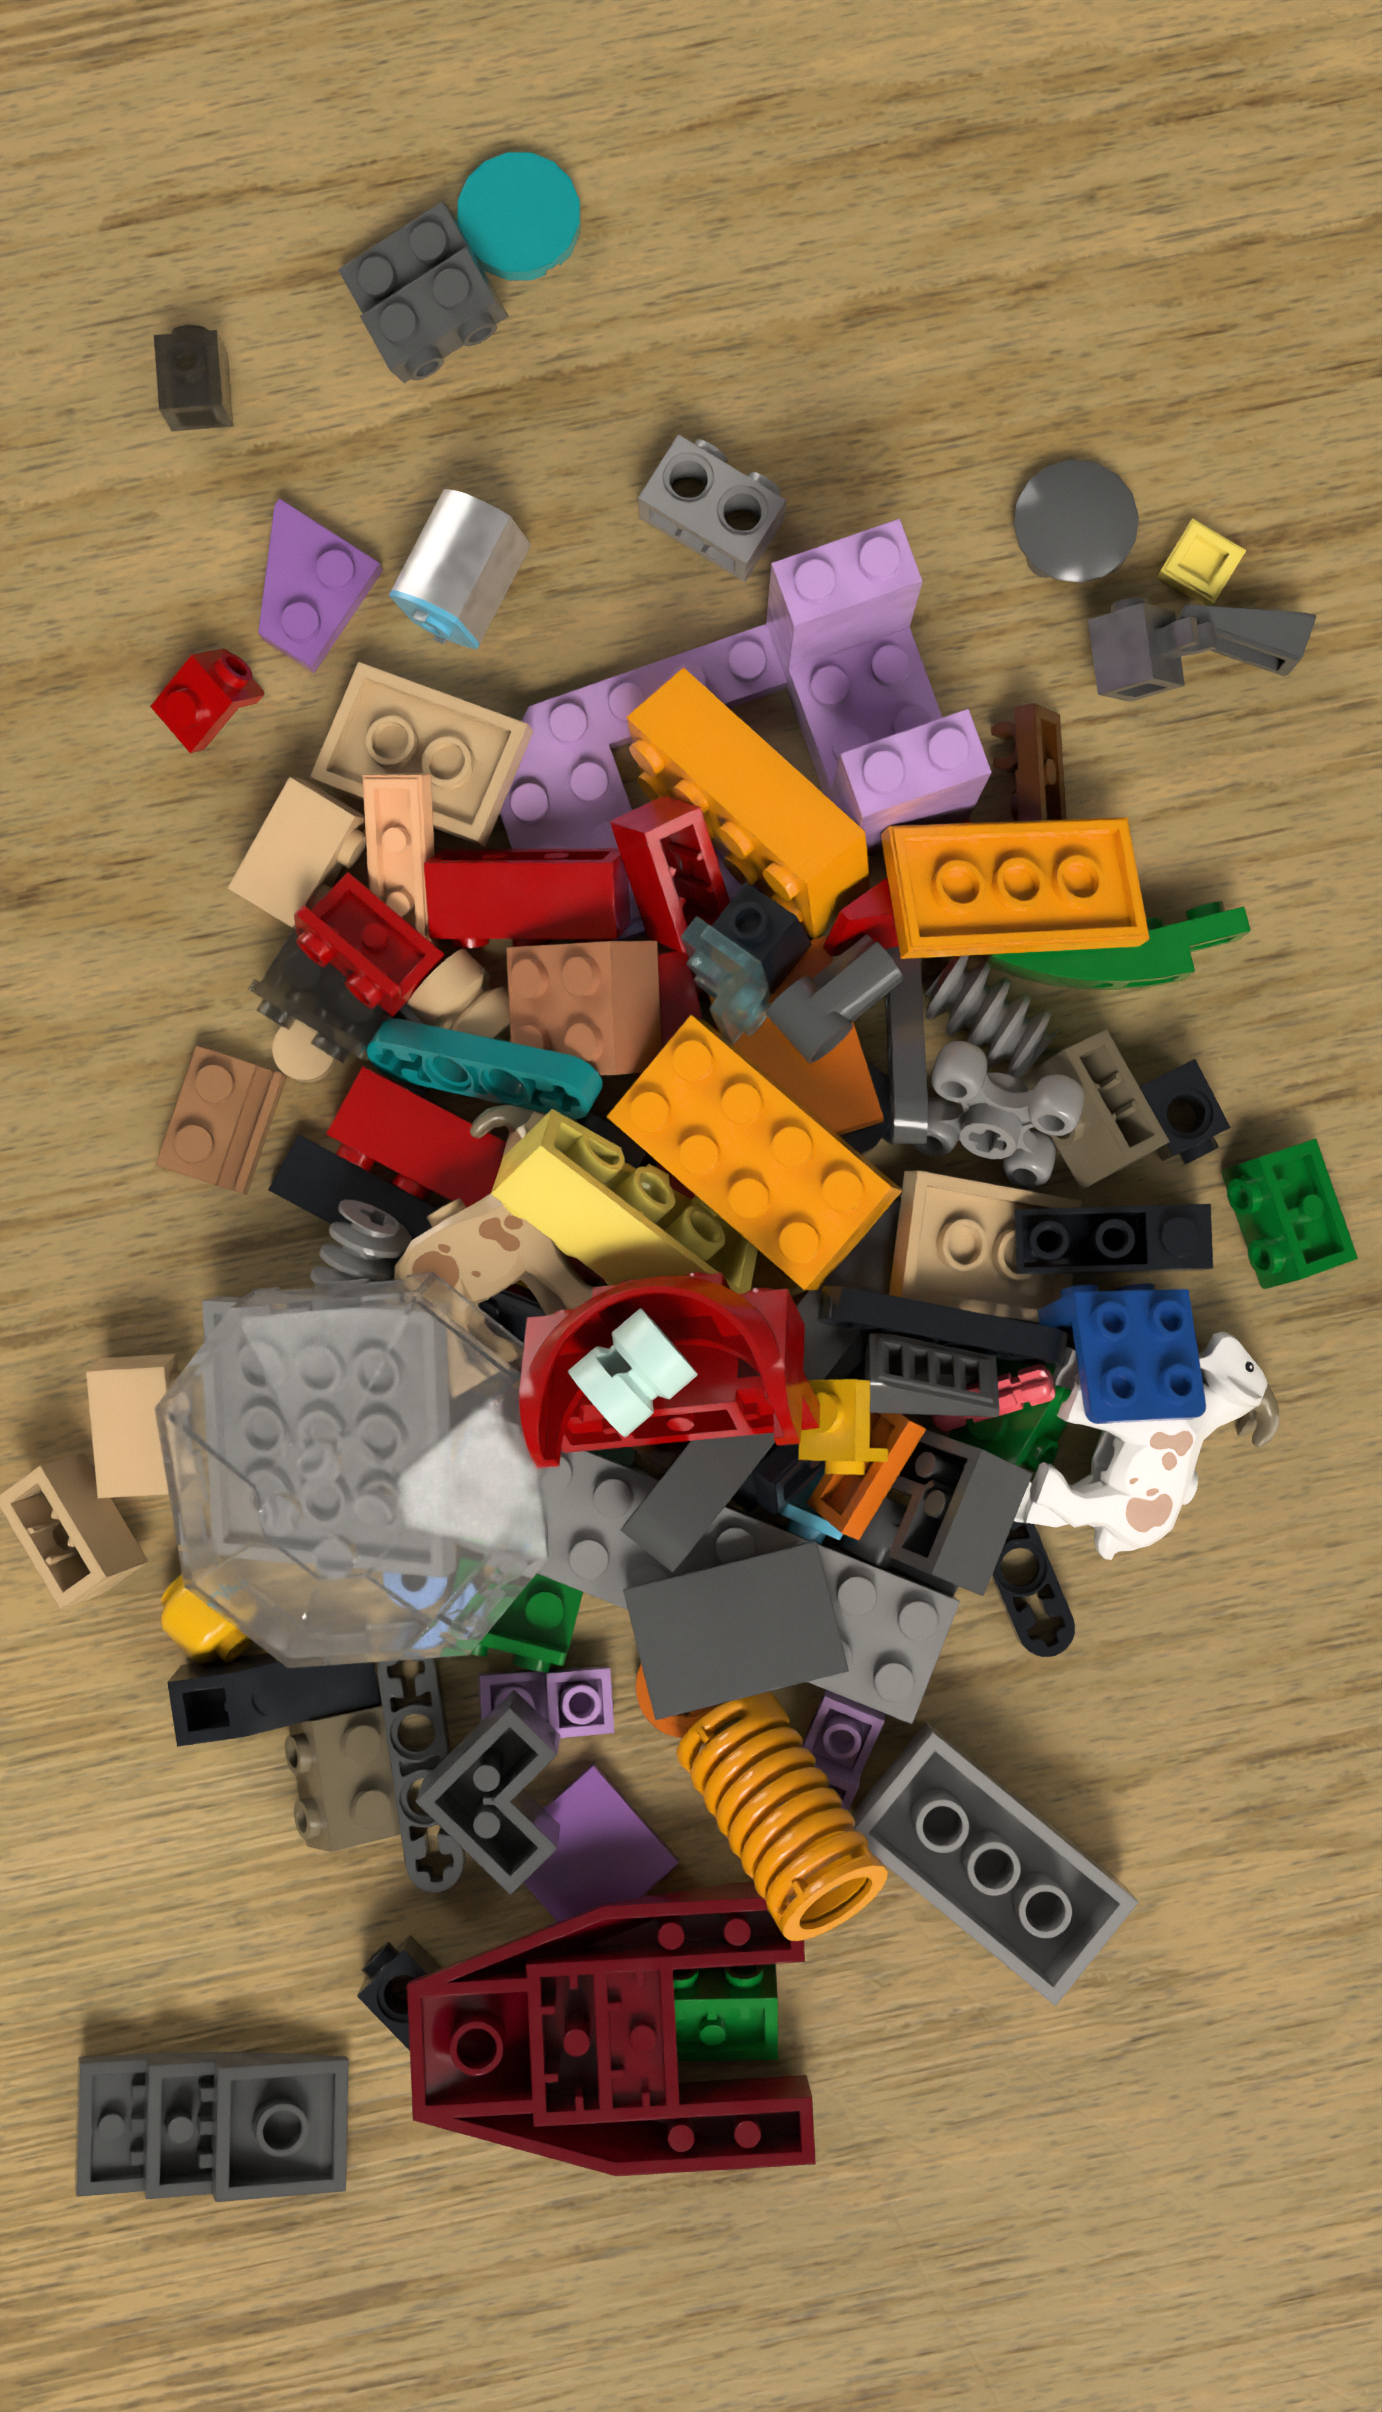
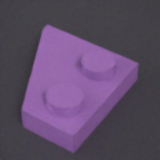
M279 498L273 512L258 634L263 641L315 673L382 573L383 569L380 563Z

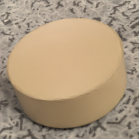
M299 1017L285 1023L277 1031L272 1044L273 1058L278 1068L284 1074L299 1082H315L324 1078L332 1071L338 1059V1043L333 1032L322 1022L309 1017Z

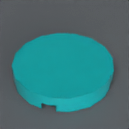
M506 152L484 161L466 179L458 198L457 223L485 272L507 281H532L546 275L547 270L554 268L558 263L561 265L571 256L581 233L580 200L571 178L554 161L532 152Z

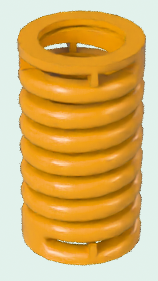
M765 1692L726 1702L714 1708L687 1731L678 1745L676 1755L679 1764L690 1773L693 1787L703 1795L705 1807L716 1817L717 1827L729 1839L731 1850L741 1859L743 1870L754 1880L757 1893L766 1900L767 1909L783 1936L791 1941H801L835 1928L863 1909L884 1886L888 1871L882 1861L869 1850V1841L866 1836L859 1831H854L855 1819L849 1811L841 1808L842 1799L834 1789L828 1788L829 1779L821 1769L815 1767L816 1758L811 1751L803 1747V1738L796 1729L789 1727L790 1718L778 1699L771 1692ZM736 1717L742 1719L716 1736L713 1733ZM708 1743L706 1746L703 1747V1749L699 1753L702 1744ZM841 1885V1886L837 1887L836 1889H834V1890L828 1892L829 1890L835 1888L836 1886Z

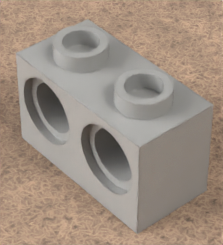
M678 434L638 497L639 517L738 579L746 582L785 520L786 499L780 496L781 490L765 476L756 472H750L746 476L728 465V459L725 454L714 445L701 439H697L695 443H692ZM695 478L704 484L705 490L696 497L684 498L676 494L672 487L680 479ZM747 510L752 512L759 522L750 530L739 531L730 527L725 519L734 511Z

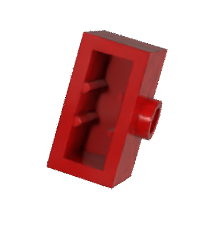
M664 795L609 821L648 939L657 941L682 953L709 941L706 936L707 931L730 903L719 868L718 856L712 845L701 807Z

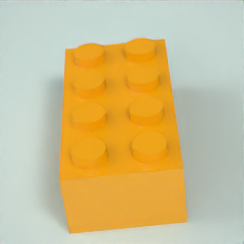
M684 667L626 717L633 743L629 747V751L637 762L640 771L637 782L647 797L653 801L665 795L700 806L712 845L725 856L723 859L724 864L732 876L742 885L745 882L751 886L755 884L767 897L796 915L803 929L810 937L817 939L835 922L843 908L870 890L865 831Z
M693 1015L689 1016L606 1116L804 1290H819L903 1191L715 1028Z

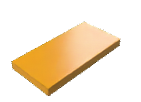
M1128 817L888 826L881 833L901 959L1137 947L1150 939Z

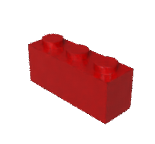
M618 848L442 849L424 862L430 939H451L453 947H481L489 944V939H512L514 947L549 945L551 939H574V943L607 942L618 939L631 924L629 880Z

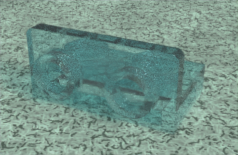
M696 916L680 937L689 956L686 964L697 974L694 982L707 994L716 999L711 1005L710 1011L721 1036L731 1044H734L742 1033L751 1036L765 1021L767 1009L771 1005L767 1001L771 996L770 987L762 963Z

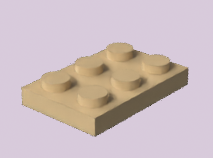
M358 662L310 778L318 785L364 802L362 775L431 774L433 828L485 848L534 731L527 723Z
M918 1170L904 1172L889 1295L1039 1324L1037 1310L1061 1299L1060 1291L1072 1287L1073 1274H1016L1014 1210L1079 1208L1082 1205V1201Z

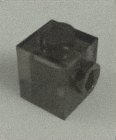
M183 325L174 328L171 334L154 335L159 410L171 431L234 427L229 358L218 331L208 330L198 325Z

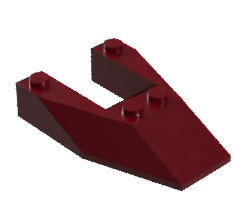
M754 1882L728 1883L604 1903L409 1981L407 1983L413 2121L613 2176L816 2165L813 2101L807 2075L678 2083L673 1970L805 1962L804 1940L791 1941L783 1936L767 1909L766 1900L757 1893Z

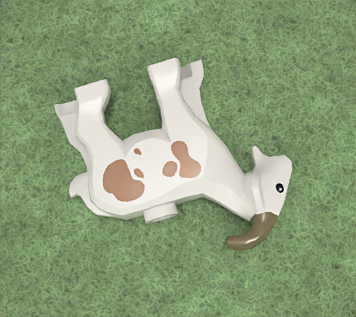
M1223 1331L1215 1333L1206 1350L1198 1354L1206 1400V1411L1202 1416L1192 1420L1094 1424L1086 1418L1084 1413L1076 1350L1066 1347L1064 1366L1055 1368L1053 1379L1055 1385L1068 1388L1072 1392L1069 1398L1061 1403L1057 1416L1067 1422L1083 1424L1103 1430L1092 1457L1091 1474L1071 1486L1067 1484L1063 1475L1052 1464L1045 1462L1039 1464L1033 1483L1029 1482L1014 1521L1050 1527L1070 1524L1075 1528L1090 1525L1095 1528V1549L1103 1559L1112 1560L1114 1554L1119 1551H1132L1157 1542L1173 1529L1182 1505L1188 1504L1193 1499L1198 1486V1475L1195 1466L1203 1440L1216 1428L1242 1417L1237 1427V1435L1244 1437L1255 1429L1252 1435V1444L1258 1448L1263 1447L1273 1438L1279 1424V1406L1263 1371L1235 1336Z

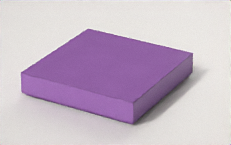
M594 1762L543 1807L560 1824L558 1848L523 1883L555 1920L559 1922L604 1903L642 1897L679 1863V1859Z

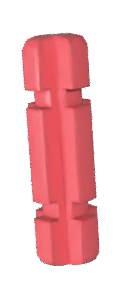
M1043 1364L1020 1369L1017 1377H1012L1010 1372L997 1376L1000 1407L998 1416L1023 1409L1024 1402H1030L1031 1406L1052 1401L1056 1396L1053 1376L1050 1370ZM979 1382L966 1385V1390L979 1393ZM931 1415L934 1425L942 1431L963 1427L967 1424V1419L972 1418L974 1423L993 1418Z

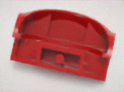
M693 1272L684 1276L632 1279L623 1281L618 1285L594 1287L592 1298L575 1310L566 1309L557 1311L552 1315L528 1317L519 1387V1410L525 1443L537 1469L559 1467L561 1450L563 1453L766 1433H774L773 1438L777 1446L800 1444L801 1430L820 1428V1403L803 1371L805 1323L789 1290L755 1288L746 1293L737 1294L731 1290L723 1273ZM642 1308L677 1347L698 1375L671 1399L657 1396L653 1400L654 1413L625 1438L592 1404L572 1379L568 1370L596 1346L607 1349L613 1346L612 1332Z

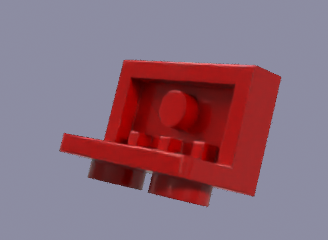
M349 872L311 910L302 905L294 913L296 933L299 936L296 939V943L299 948L317 965L325 967L330 963L346 976L347 979L344 983L347 989L362 1004L370 1009H373L378 1004L392 1017L411 998L421 983L444 962L443 952Z

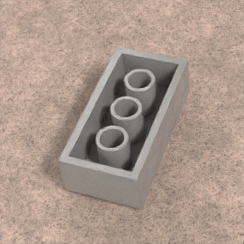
M927 1721L852 1812V1816L855 1819L854 1831H859L866 1836L869 1841L868 1848L874 1856L878 1857L883 1864L1055 2006L1139 1903L1122 1882Z

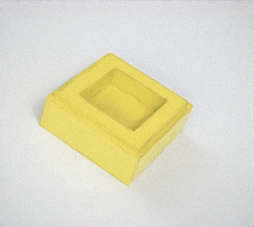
M1192 518L1157 578L1203 606H1213L1246 550Z

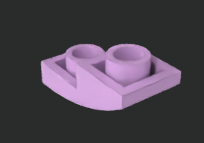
M610 1667L551 1668L549 1672L517 1670L478 1673L481 1722L515 1690L560 1734V1738L614 1733Z
M825 1689L804 1738L803 1747L812 1752L816 1758L815 1767L821 1769L829 1779L828 1788L834 1789L842 1799L841 1808L848 1811L859 1788L861 1773L885 1722L886 1714Z

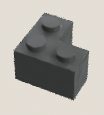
M926 1430L891 1487L911 1497V1500L888 1557L984 1596L1032 1473L983 1449Z
M515 1690L422 1781L416 1803L510 1895L558 1848L560 1824L524 1790L557 1756L560 1734Z

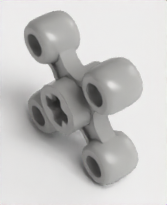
M953 1041L946 1044L938 1053L932 1071V1086L941 1097H928L926 1144H912V1146L926 1155L943 1156L948 1154L958 1141H961L966 1149L980 1157L1003 1159L1002 1170L1006 1179L1011 1183L1023 1188H1038L1044 1185L1051 1177L1057 1152L1053 1139L1048 1135L1063 1136L1072 1132L1078 1125L1085 1098L1081 1085L1068 1076L1052 1074L1043 1077L1036 1084L1035 1088L1029 1091L1022 1081L1011 1075L986 1073L987 1058L978 1046L964 1041Z

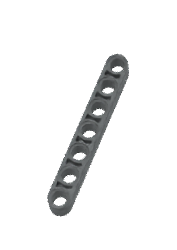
M899 1196L819 1290H808L796 1306L805 1323L803 1371L808 1380H824L860 1333L859 1331L829 1326L817 1321L822 1288L824 1286H841L889 1295L901 1203ZM774 1433L689 1441L620 1531L673 1572L775 1443Z

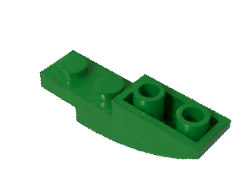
M1223 901L1187 910L1185 912L1187 921L1163 926L1161 917L1146 919L1150 939L1137 947L983 955L984 962L986 961L991 965L990 968L1017 978L1045 985L1087 990L1144 988L1185 980L1195 972L1191 956L1192 952L1236 942L1248 934L1251 929L1245 906L1225 911Z

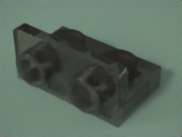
M293 929L261 982L254 978L248 988L251 993L262 1000L256 1011L287 1030H290L293 1023L297 1021L314 1031L316 1035L310 1044L343 1064L349 1054L366 1062L368 1059L366 1049L382 1023L393 1017L380 1005L377 1004L373 1009H370L355 998L344 983L347 977L332 964L328 963L325 967H321L313 962L297 945L296 939L299 936L296 930Z

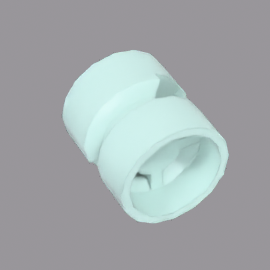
M642 1308L612 1332L613 1346L609 1349L596 1346L568 1370L572 1379L592 1404L625 1438L654 1413L653 1400L657 1396L671 1399L698 1375L677 1347Z

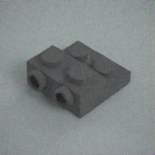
M443 201L338 269L361 310L362 315L360 317L389 370L403 383L411 379L421 380L434 374L442 367L444 363L443 358L463 345L474 346L487 340L496 331V324L509 316L452 212Z

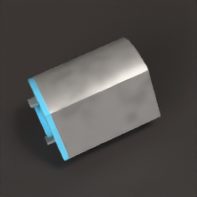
M444 489L389 597L413 623L434 634V641L445 645L448 640L467 648L478 649L531 543L510 515L473 496L455 490Z

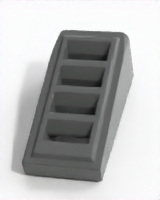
M1185 604L1176 621L1187 617H1194L1197 619V625L1205 622L1214 623L1217 649L1210 651L1285 676L1302 659L1316 615L1292 611Z
M868 1333L864 1362L865 1380H870V1413L998 1417L1000 1407L996 1356L898 1335ZM890 1373H901V1376L891 1375ZM915 1374H927V1382L915 1380ZM940 1375H952L953 1387L941 1385ZM966 1376H978L979 1393L966 1390Z

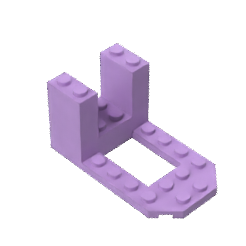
M900 519L771 563L766 624L529 706L522 722L527 723L534 732L500 811V816L512 849L618 848L609 821L632 811L611 749L632 742L626 717L683 667L728 708L787 689L824 795L865 831L867 857L883 852L881 833L888 826L963 823L969 819L992 772L969 709L942 718L910 629L923 581ZM714 847L729 900L731 901L743 885L728 871L723 861L725 856ZM630 882L631 924L618 939H613V941H628L646 935ZM755 884L752 885V887L763 893Z

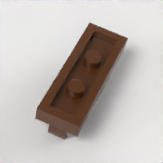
M1036 703L1014 707L1015 723L1003 721L991 727V735L1000 739H1010L1013 737L1015 740V748L1011 755L993 760L994 768L1007 773H1015L1016 790L1011 795L1014 821L1065 820L1067 816L1060 714Z

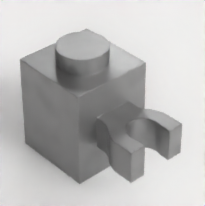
M1129 598L1115 602L1111 605V613L1088 620L1098 695L1132 702L1185 686L1181 657L1217 649L1214 623L1205 622L1197 625V619L1194 617H1187L1176 621L1175 611L1150 605L1147 598Z

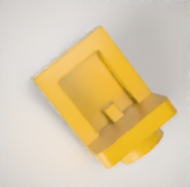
M808 1380L820 1403V1428L801 1430L799 1460L825 1461V1474L864 1475L865 1462H888V1449L870 1448V1380Z

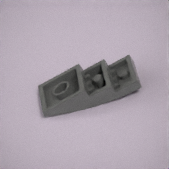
M245 2052L144 2053L78 2057L75 2161L76 2196L143 2191L146 2199L212 2194L215 2202L346 2191L349 2059L347 2056Z

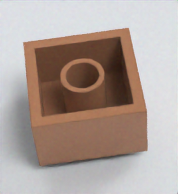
M607 941L506 948L511 1043L578 1057L590 1064L599 1075L643 1073L660 1053L662 1045L657 941Z

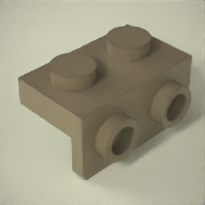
M365 1706L289 1726L290 1735L285 1740V1756L291 1772L296 1774L299 1800L294 1805V1819L300 1836L305 1839L308 1847L332 1852L401 1835L382 1706Z

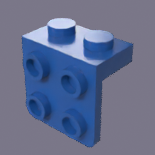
M1140 1283L1123 1286L1116 1291H1099V1286L1078 1285L1062 1289L1060 1291L1061 1299L1037 1310L1039 1325L1057 1328L1074 1336L1084 1413L1090 1422L1094 1424L1192 1420L1205 1413L1206 1400L1188 1289L1156 1290L1155 1284Z

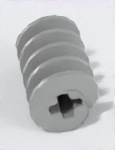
M969 955L955 956L923 996V998L925 996L930 997L925 1018L931 1021L945 1012L950 1013L945 1028V1033L949 1037L966 1027L969 1028L970 1032L966 1042L978 1047L986 1043L990 1045L986 1057L987 1067L990 1069L1007 1059L1010 1061L1007 1075L1020 1079L1047 1048L1062 1027L1048 1035L1045 1032L1051 1016L1048 1010H1042L1028 1019L1025 1016L1031 1000L1028 994L1025 993L1008 1003L1005 999L1011 983L1009 979L1005 977L988 987L985 983L991 967L989 963L985 961L968 971L965 967Z
M343 1200L338 1206L339 1213L352 1223L334 1222L330 1225V1236L341 1243L342 1246L325 1244L321 1247L319 1251L320 1257L333 1268L327 1266L314 1267L310 1273L311 1280L322 1289H305L301 1294V1300L383 1305L382 1301L386 1300L393 1290L392 1279L394 1278L395 1265L405 1253L412 1237L407 1229L390 1214L363 1202Z

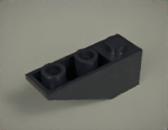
M1211 1204L1014 1210L1016 1274L1149 1273L1213 1269Z
M372 1638L240 1656L228 1663L224 1662L223 1659H219L207 1664H184L177 1669L167 1682L177 1747L242 1738L377 1704L381 1701Z

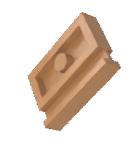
M196 1045L155 1165L247 1195L287 1076L283 1073Z

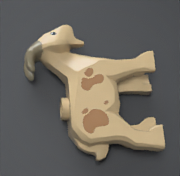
M511 1105L495 1106L485 1110L473 1121L470 1133L472 1137L481 1138L495 1127H508L509 1136L504 1157L546 1114ZM489 1194L467 1208L462 1199L459 1198L427 1216L432 1228L411 1240L405 1253L395 1265L394 1282L398 1295L396 1299L390 1301V1305L445 1308L448 1392L453 1399L519 1361L507 1347L490 1342L480 1329V1302L488 1300L490 1297L521 1280L532 1291L544 1313L552 1315L560 1310H575L591 1299L594 1286L587 1284L583 1280L568 1256L555 1245L552 1239L525 1219L512 1215L500 1200Z

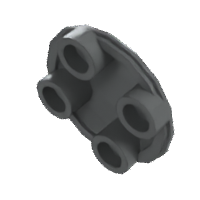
M1071 459L1048 465L1028 481L1016 503L1014 529L1020 550L1026 556L1027 565L1034 574L1039 577H1052L1059 581L1083 583L1105 577L1122 566L1136 541L1139 515L1133 493L1118 474L1097 462Z

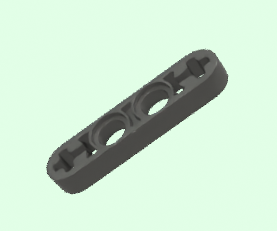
M899 947L886 948L885 950L893 958L894 963L903 974V981L885 995L892 1144H926L928 1094L921 958L901 959Z
M405 1637L395 1641L382 1653L378 1662V1681L406 1870L410 1880L418 1888L427 1892H441L449 1889L458 1881L466 1864V1851L444 1829H439L437 1833L439 1850L441 1854H452L454 1861L446 1864L442 1876H434L431 1866H421L419 1859L425 1857L429 1850V1838L427 1831L417 1836L414 1835L413 1826L430 1828L438 1824L427 1813H422L411 1805L409 1789L416 1780L426 1778L451 1753L439 1665L435 1652L426 1642L418 1638ZM401 1651H410L413 1661L424 1662L425 1670L415 1676L416 1696L428 1691L430 1692L432 1703L413 1701L400 1708L395 1707L394 1697L405 1698L407 1695L404 1676L399 1674L393 1675L391 1671V1666L398 1663L401 1659ZM421 1714L428 1717L433 1723L435 1739L429 1747L412 1749L402 1741L399 1730L400 1724L406 1716Z

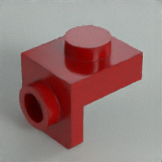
M218 649L192 654L150 707L188 752L194 753L205 750L240 707L257 704L265 693L252 678V671L245 661L237 655L230 653L227 649Z

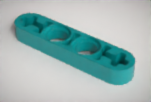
M388 1019L384 1021L366 1049L371 1063L380 1072L398 1081L548 1113L551 1109H554L572 1119L585 1117L603 1088L599 1073L590 1064L578 1057L401 1019Z

